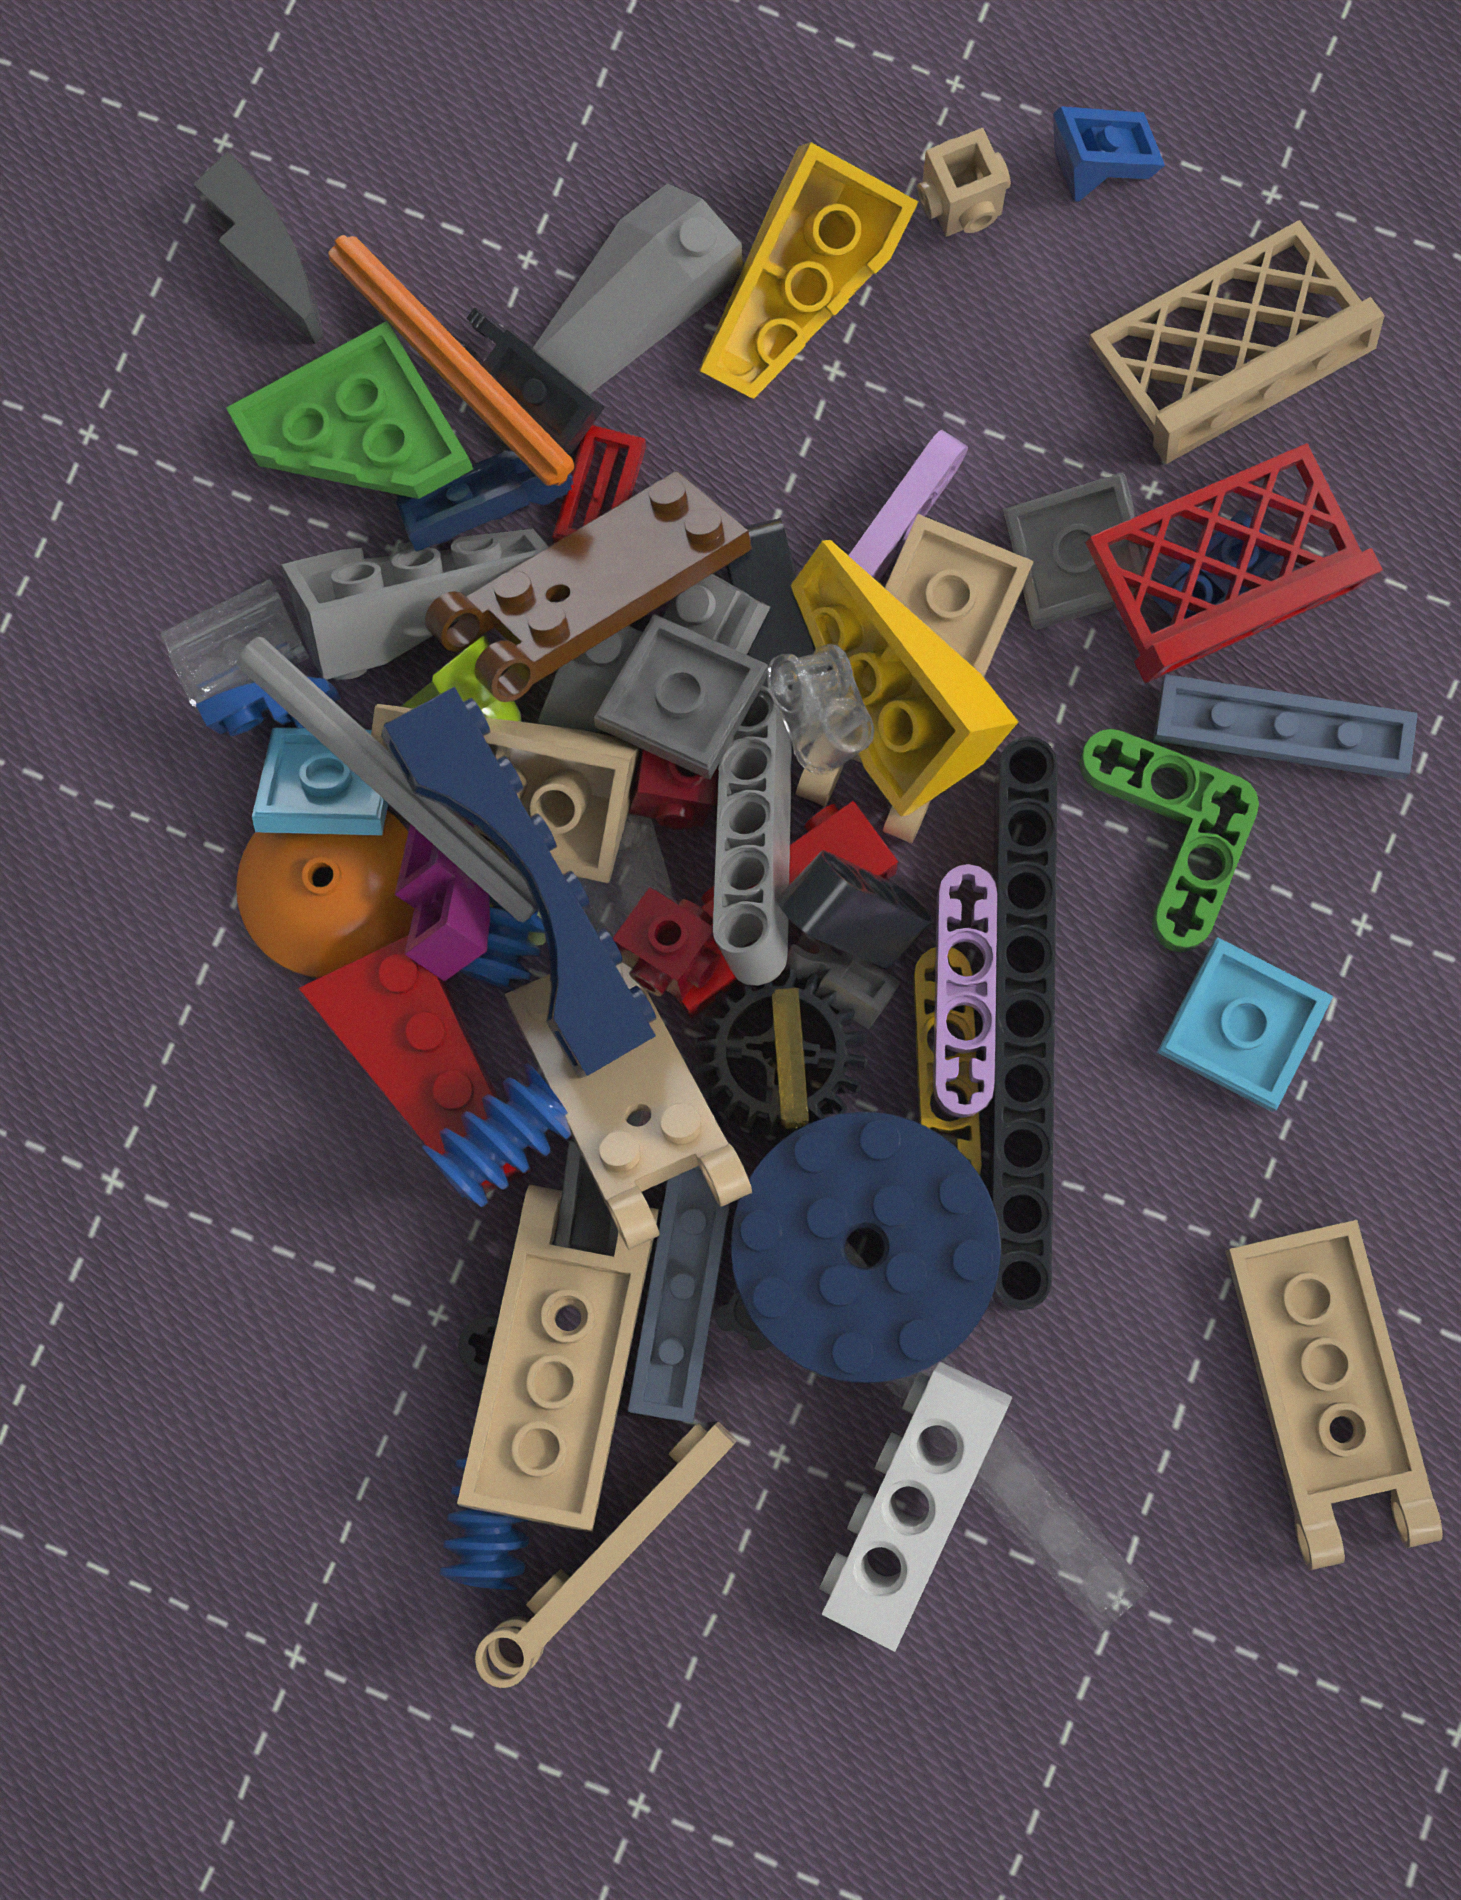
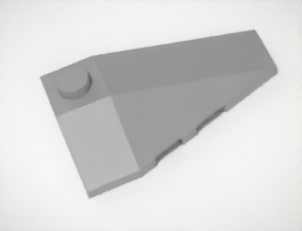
M667 183L620 219L533 348L591 394L736 282L743 269L742 243L702 198Z
M534 529L459 537L452 542L451 549L438 551L427 547L416 552L412 543L408 542L399 543L398 553L393 556L364 559L362 548H353L281 564L311 659L322 678L346 680L363 675L369 668L390 662L433 636L426 628L425 616L432 602L442 594L456 591L468 596L545 550L548 546ZM462 615L455 618L451 624L458 621Z

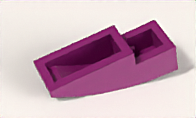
M466 821L469 825H471L474 828L475 825ZM410 823L395 890L397 897L414 908L405 955L443 981H446L487 951L490 925V898L486 891Z

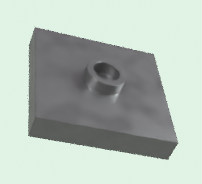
M1124 472L1003 509L1013 552L1034 561L1023 587V593L1031 626L1035 630L1116 607L1085 542L1090 536L1136 517ZM1126 539L1109 545L1118 567L1141 575L1146 560L1144 546ZM1128 586L1132 595H1134L1135 588ZM1145 593L1144 598H1148L1153 595Z
M654 614L594 717L595 727L710 780L766 680L768 664Z

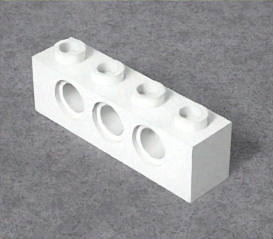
M939 1362L931 1377L921 1372L918 1373L902 1408L914 1414L904 1437L891 1433L875 1466L876 1470L886 1474L876 1497L865 1492L863 1493L847 1527L848 1530L858 1534V1537L848 1558L836 1552L819 1588L830 1594L822 1615L894 1652L896 1651L1008 1409L1012 1396L942 1362ZM934 1425L946 1427L954 1434L957 1440V1451L947 1457H938L931 1454L923 1444V1430ZM906 1486L921 1490L928 1499L929 1511L918 1517L904 1514L895 1502V1491ZM877 1547L893 1551L900 1560L901 1572L893 1576H882L876 1573L869 1565L868 1551Z

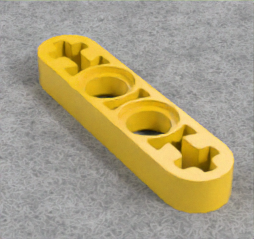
M935 947L929 949L920 957L913 977L919 1124L931 1130L948 1134L967 1128L969 1130V1141L957 1138L956 1148L969 1160L980 1176L982 1163L979 1113L949 1122L936 1117L930 1107V1097L934 1092V1053L928 1046L927 1034L930 1028L934 1026L935 1011L926 1014L924 1003L935 1006V982L926 981L924 973L934 971L936 960ZM951 947L947 955L948 964L954 972H959L962 976H972L970 962L963 953ZM963 1005V1013L950 1010L947 1014L946 1022L952 1023L960 1029L964 1041L973 1040L975 1038L974 1008ZM976 1051L945 1057L946 1060L959 1057V1073L954 1081L946 1082L945 1085L954 1086L961 1090L967 1104L972 1094L978 1092V1083L971 1082L969 1079V1061L971 1058H976Z

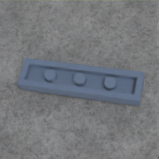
M1165 674L1161 682L1153 741L1404 780L1411 770L1418 713Z
M699 1166L667 1181L659 1228L660 1236L657 1239L628 1412L689 1423H694L730 1209V1203L722 1207L719 1206Z

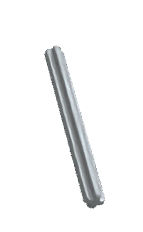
M257 637L242 649L236 661L239 669L516 920L525 922L538 910L526 882L504 855L460 815L444 805L414 794L391 753L266 639Z

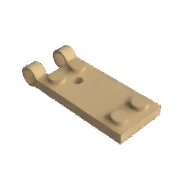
M917 514L885 589L985 677L1034 561ZM837 699L805 766L796 790V795L824 807L827 805L835 789L846 758L849 757L862 763L857 748L864 745L851 712L842 713ZM930 801L910 815L903 817L892 806L883 832L912 844Z
M624 963L616 966L628 988L630 989L637 985L649 1000L656 1015V1020L649 1024L656 1036L583 1078H578L546 1023L551 991L549 974L506 993L505 997L546 1083L568 1112L566 1119L573 1139L627 1249L629 1250L660 1236L642 1191L699 1166L720 1207L751 1194L752 1189L749 1179L737 1153L724 1137L647 990L636 983L629 975L632 968ZM647 1111L651 1114L650 1120L643 1126L635 1127L627 1123L628 1117L635 1112Z
M529 1185L522 1207L519 1229L457 1504L460 1507L593 1533L654 1238L628 1250L620 1233H618L614 1257L551 1245L559 1220L562 1191ZM650 1208L657 1225L658 1209ZM565 1307H573L581 1314L579 1326L572 1331L560 1329L555 1322L557 1313Z
M1349 1221L1225 1250L1295 1515V1531L1299 1548L1308 1569L1315 1570L1344 1563V1548L1332 1510V1503L1388 1490L1391 1491L1392 1495L1391 1509L1401 1541L1406 1548L1441 1541L1442 1525L1439 1512L1430 1489L1358 1221ZM1339 1416L1347 1418L1353 1426L1352 1437L1344 1443L1335 1441L1329 1430L1331 1422Z
M719 1421L709 1431L700 1423L695 1425L668 1454L678 1464L571 1577L560 1569L526 1604L535 1614L532 1619L523 1616L510 1617L500 1623L494 1631L481 1641L476 1651L475 1663L479 1675L485 1682L499 1688H507L519 1683L540 1659L546 1643L735 1444L737 1439ZM513 1626L521 1627L522 1629L519 1630L517 1628H514ZM499 1638L514 1640L522 1649L524 1662L516 1664L506 1660L499 1650ZM487 1649L492 1663L500 1671L513 1674L512 1676H501L490 1668L486 1657Z

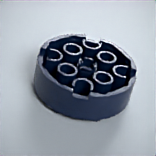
M877 1112L838 1114L810 1123L790 1134L764 1157L749 1178L752 1193L739 1199L734 1216L731 1241L733 1274L739 1296L752 1323L772 1347L793 1363L816 1375L836 1381L850 1383L892 1381L916 1374L944 1359L971 1334L981 1320L993 1295L999 1273L1001 1245L998 1219L989 1192L978 1172L953 1144L938 1133L910 1119ZM857 1231L869 1232L878 1239L882 1250L881 1258L876 1265L862 1268L849 1261L845 1253V1242L851 1234Z

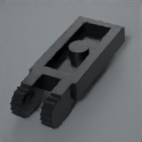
M474 307L466 319L478 333L489 338L496 345L486 360L483 361L471 347L463 342L459 343L570 456L602 413L605 406L521 337L509 330H505L492 318Z

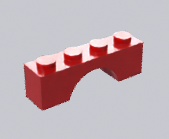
M854 801L840 810L835 804H831L819 811L804 825L808 833L790 844L789 885L822 850L837 855L886 880L896 875L898 860ZM714 886L701 897L705 904L701 908L712 919L714 912ZM720 949L717 951L721 955L720 962L709 981L700 989L693 985L683 1001L676 997L691 1019L716 1002L715 996L722 991L727 994L736 987L735 981L737 978L729 968Z

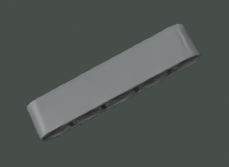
M764 686L759 690L719 762L713 912L714 939L729 968L739 981L747 985L757 986L769 983L778 977L785 968L788 957V917L778 905L777 898L789 886L792 738L775 695L769 688ZM754 940H758L757 942H755V943L752 944L751 946L744 947V946H745L746 944H748L749 942L754 941Z

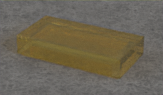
M798 988L777 989L772 994L781 1121L785 1128L804 1127L808 1125L809 1119Z

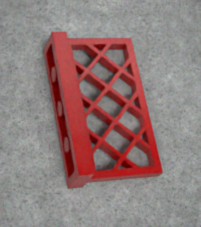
M1308 443L1090 536L1085 542L1140 654L1134 663L1144 683H1148L1352 592L1383 570L1372 548L1361 551ZM1296 465L1307 487L1302 504L1272 492L1278 472ZM1264 479L1262 488L1253 485V483ZM1234 492L1257 502L1249 528L1218 516L1225 495ZM1211 502L1208 511L1198 508ZM1314 503L1318 510L1313 509ZM1267 506L1297 518L1289 544L1259 532ZM1182 516L1203 525L1195 552L1164 540L1170 519ZM1308 522L1328 530L1338 552L1323 558L1301 549L1300 545ZM1157 525L1154 535L1144 532V530ZM1213 529L1244 541L1236 568L1205 556ZM1126 539L1149 548L1141 575L1118 567L1109 545ZM1254 545L1285 557L1277 579L1268 581L1246 572ZM1159 553L1190 565L1181 592L1150 580ZM1295 562L1305 565L1292 572ZM1200 569L1231 581L1223 603L1213 605L1191 596ZM1241 585L1252 589L1238 596ZM1128 586L1135 588L1134 595H1132ZM1145 593L1177 605L1170 626L1151 634L1140 612ZM1187 609L1198 613L1184 619Z

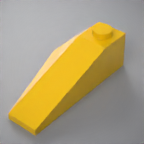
M812 142L798 146L769 206L698 371L754 399L805 347L809 339L849 302L848 299L891 259L919 201Z
M825 540L820 543L790 586L818 654L828 657L841 687V691L837 692L835 697L842 713L851 712L864 745L857 748L865 770L901 817L907 816L983 765L1017 725L1018 720L981 673L833 541Z

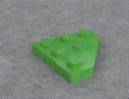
M388 321L226 407L258 466L417 499L473 470L468 455Z

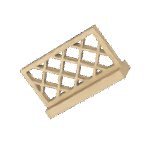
M1298 220L1091 333L1089 345L1153 433V447L1164 463L1168 464L1375 350L1384 314L1371 297L1364 301L1360 300L1302 222ZM1293 245L1307 261L1305 275L1269 269L1271 258ZM1313 271L1316 273L1318 277L1312 276ZM1232 278L1256 282L1257 286L1252 304L1218 298L1217 294L1220 285ZM1264 285L1299 290L1300 294L1295 312L1259 305ZM1210 291L1209 296L1203 295V294H1205V293H1207V292ZM1307 292L1332 296L1343 309L1329 318L1302 313ZM1179 307L1205 311L1199 333L1166 327L1165 322L1168 313ZM1212 313L1248 319L1243 340L1208 335L1207 332ZM1255 321L1291 327L1288 340L1276 347L1251 343L1250 339ZM1298 329L1305 330L1297 335ZM1128 335L1152 340L1146 362L1120 357L1112 344ZM1160 341L1195 348L1190 369L1155 364ZM1203 350L1238 356L1235 369L1223 376L1197 372ZM1245 358H1250V359H1252V360H1250L1249 362H1247V363L1244 364ZM1135 376L1142 377L1141 383L1137 381ZM1150 378L1185 385L1182 398L1158 410L1146 393ZM1193 387L1199 388L1198 390L1192 392Z

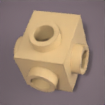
M980 128L926 150L923 182L918 183L917 190L925 214L929 219L937 217L947 237L962 230L965 233L978 232L991 225L997 219V216L1002 215L1006 189L1010 188L1011 182L1003 157L999 152H994L984 128Z

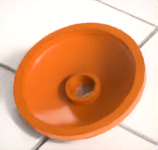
M387 810L383 835L255 832L249 840L239 864L236 891L240 915L256 945L267 956L284 968L303 976L320 978L408 936L414 908L395 895L408 836L407 829ZM323 867L331 868L333 870L332 881L325 887L314 886L313 876L315 872Z

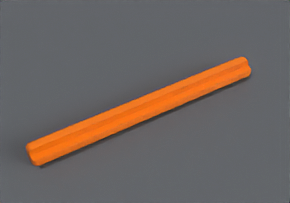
M345 235L337 237L334 240L335 246L328 252L330 262L545 485L551 486L555 484L560 486L567 480V476L574 469L572 458L357 237L351 236L347 238Z

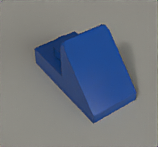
M1061 106L1053 113L1055 154L1074 202L1081 201L1108 177L1150 179L1165 166L1144 112Z

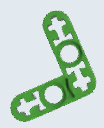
M1107 729L1099 731L1090 737L1080 756L1079 766L1081 775L1086 782L1097 790L1188 825L1155 908L1152 929L1156 939L1167 949L1176 952L1193 950L1208 937L1214 926L1258 812L1259 801L1257 793L1249 782L1221 769L1120 730ZM1108 746L1115 747L1119 750L1117 760L1133 768L1139 762L1140 756L1150 761L1139 777L1137 788L1128 784L1134 774L1133 771L1123 767H1115L1110 775L1104 774L1099 770L1101 760L1092 756L1093 752L1103 754ZM1165 767L1173 768L1180 772L1186 784L1184 794L1179 798L1171 800L1158 796L1151 785L1153 772ZM1226 792L1237 796L1235 806L1243 810V814L1235 813L1226 823L1222 836L1200 833L1198 831L1200 825L1208 832L1215 826L1220 813V807L1212 803V799L1221 800ZM1222 837L1234 838L1233 845ZM1201 847L1210 848L1215 851L1221 858L1223 865L1220 876L1208 881L1195 877L1188 866V856L1191 851ZM1177 882L1192 893L1212 896L1210 903L1201 896L1195 902L1190 920L1199 925L1198 930L1189 929L1183 937L1173 933L1175 923L1166 918L1167 913L1176 914L1180 910L1189 892L1176 890Z

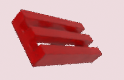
M595 425L591 426L579 446L574 469L571 473L574 484L571 485L572 490H569L567 495L565 494L552 536L554 544L577 531L572 529V525L597 442L605 443L607 446L583 526L601 516L621 448L629 450L611 510L632 497L646 450L645 438Z

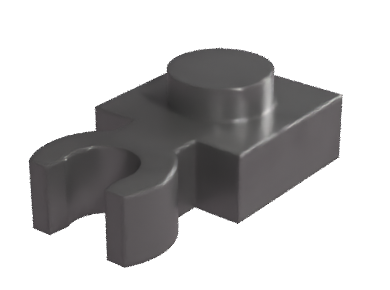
M805 932L802 933L797 944H793L789 949L784 970L794 969L797 973L796 978L806 981L814 973L820 975L821 982L815 996L822 1000L826 994L836 991V1001L831 1005L837 1013L844 1009H854L853 1020L867 1029L875 1022L901 983V981L865 959L846 951L841 956L831 950L829 944L815 939Z

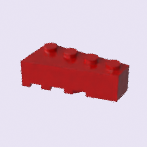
M408 936L298 989L426 1146L440 1154H444L445 1149L440 1132L447 1128L464 1138L466 1132L461 1115L468 1111L485 1121L487 1115L482 1098L487 1094L499 1099V1096L445 982L405 955ZM528 1158L527 1161L530 1169L525 1173L508 1163L503 1166L508 1183L533 1171ZM487 1180L482 1183L485 1194L499 1188Z

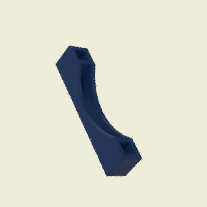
M453 687L384 724L381 737L413 793L446 806L476 825L504 851L526 882L541 915L550 954L551 991L546 1023L578 1078L587 1077L654 1038L656 1035L649 1023L656 1020L655 1012L643 991L637 985L629 989L616 966L623 962V958L611 935L605 928L596 932L583 910V908L590 905V901L576 875L571 870L562 874L550 853L551 850L557 848V845L548 825L538 813L530 817L517 796V793L523 791L524 788L512 763L505 755L496 759L483 736L490 733V728L481 709L472 698L463 702L456 688Z

